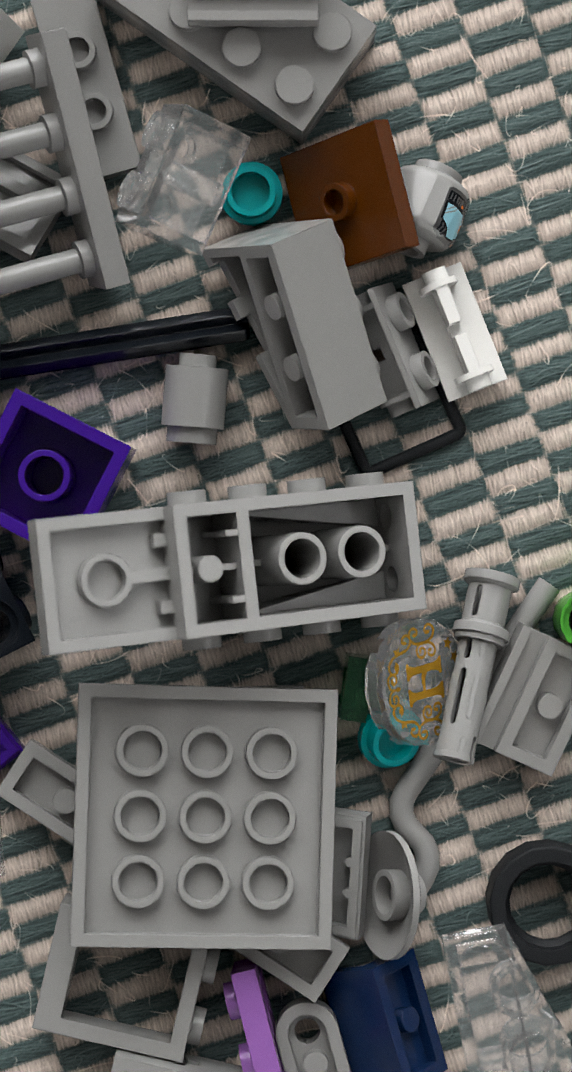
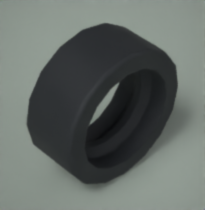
M551 839L524 842L505 853L491 871L485 892L488 918L503 945L522 960L543 966L572 962V930L560 937L548 939L529 935L517 925L511 915L510 896L513 885L520 876L535 866L554 865L565 868L572 874V845Z

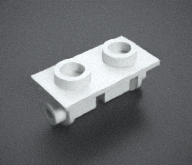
M461 262L449 267L441 266L422 274L421 278L402 285L429 355L437 368L439 380L448 402L508 379Z

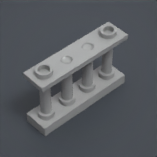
M66 27L27 35L25 38L28 50L22 52V58L0 63V91L29 84L32 89H39L45 114L39 116V123L0 132V160L46 148L50 154L55 152L61 178L55 180L54 187L0 201V228L63 212L66 217H72L78 241L72 242L71 249L0 268V296L79 274L82 279L87 278L89 286L105 290L129 284L130 279Z

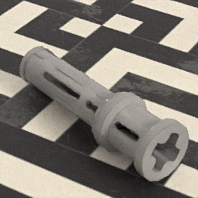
M472 567L466 568L463 580L468 584L462 616L461 619L454 621L452 628L454 639L459 641L447 693L441 729L433 757H437V759L467 766H473L475 762L474 756L487 701L496 652L503 649L504 644L508 643L510 633L505 629L509 604L512 593L519 591L521 583L515 576L501 571Z

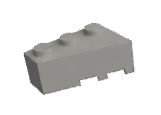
M332 218L261 224L200 249L208 267L220 264L237 298L227 304L236 321L247 317L264 350L263 353L255 358L292 429L331 430L387 402L381 382V368L370 346L363 322V308L354 293L344 259V245L336 233Z

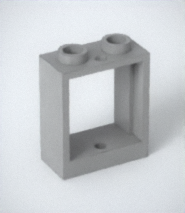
M66 893L60 904L32 1028L182 1063L186 1044L199 1046L207 1008L195 1006L200 983L213 984L221 949L186 948L191 950V955L172 1034L68 1011L66 1006L80 947H70L71 893Z

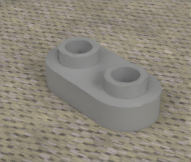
M301 997L289 1002L281 1010L276 1021V1042L285 1072H352L336 1015L329 1005L319 999L313 1002L307 997ZM302 1019H312L318 1024L319 1030L313 1037L304 1038L297 1034L295 1030L296 1024Z

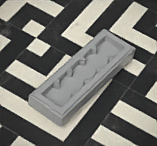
M30 0L39 32L66 27L104 180L143 170L97 1Z

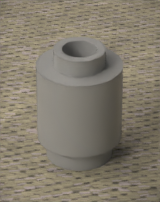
M179 353L178 365L166 364L161 425H167L166 441L217 445L218 430H224L229 375L228 369L216 368L217 356Z

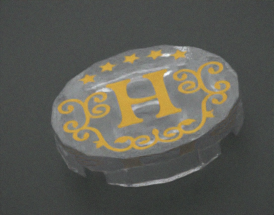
M400 618L383 629L377 638L384 639L380 644L378 653H370L365 668V696L371 718L378 729H386L391 736L388 739L394 743L414 746L432 745L438 741L458 644L449 629L434 619Z

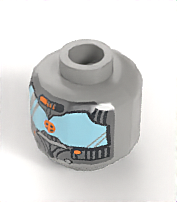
M425 158L418 159L415 165L400 167L420 245L399 253L411 258L422 259L426 252H443L449 249L455 242L470 203L468 191L461 184L463 181L462 176L444 163Z

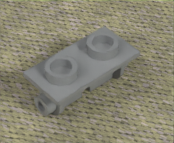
M393 282L372 287L367 292L357 295L363 308V322L371 349L375 351L381 348L385 360L378 362L381 368V382L387 402L381 404L380 408L387 407L391 418H394L439 399L440 397L435 388L439 385L438 371L431 356L424 350L420 352L411 330L415 325L414 313L405 295L401 292H396Z

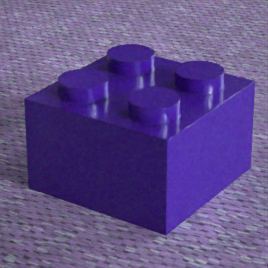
M15 388L0 417V526L29 541L27 524L29 520L105 513L136 449Z

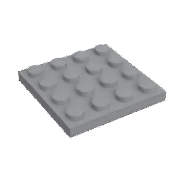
M78 683L70 947L331 950L338 690Z

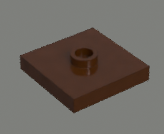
M388 119L372 120L280 158L295 221L332 218L336 233L344 245V259L348 270L420 245Z

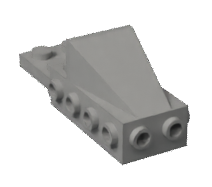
M383 472L345 475L346 488L326 490L325 477L287 481V494L267 496L266 483L227 487L228 500L209 502L206 499L205 489L166 493L167 506L29 520L27 524L41 653L44 656L177 639L182 640L183 651L222 647L221 635L243 632L244 643H255L283 639L281 627L302 625L303 635H317L340 632V620L360 618L361 628L399 624V612L427 609L413 481L384 484Z

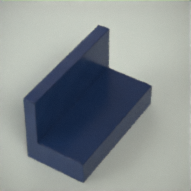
M409 948L405 955L396 960H382L378 958L364 966L337 968L324 991L328 1005L336 1015L352 1072H444L448 1069L414 948Z

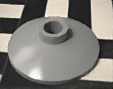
M378 831L371 836L363 937L369 949L376 957L382 960H396L405 955L412 945L420 913L426 905L427 891L423 878L418 875L415 859L405 839L395 831Z

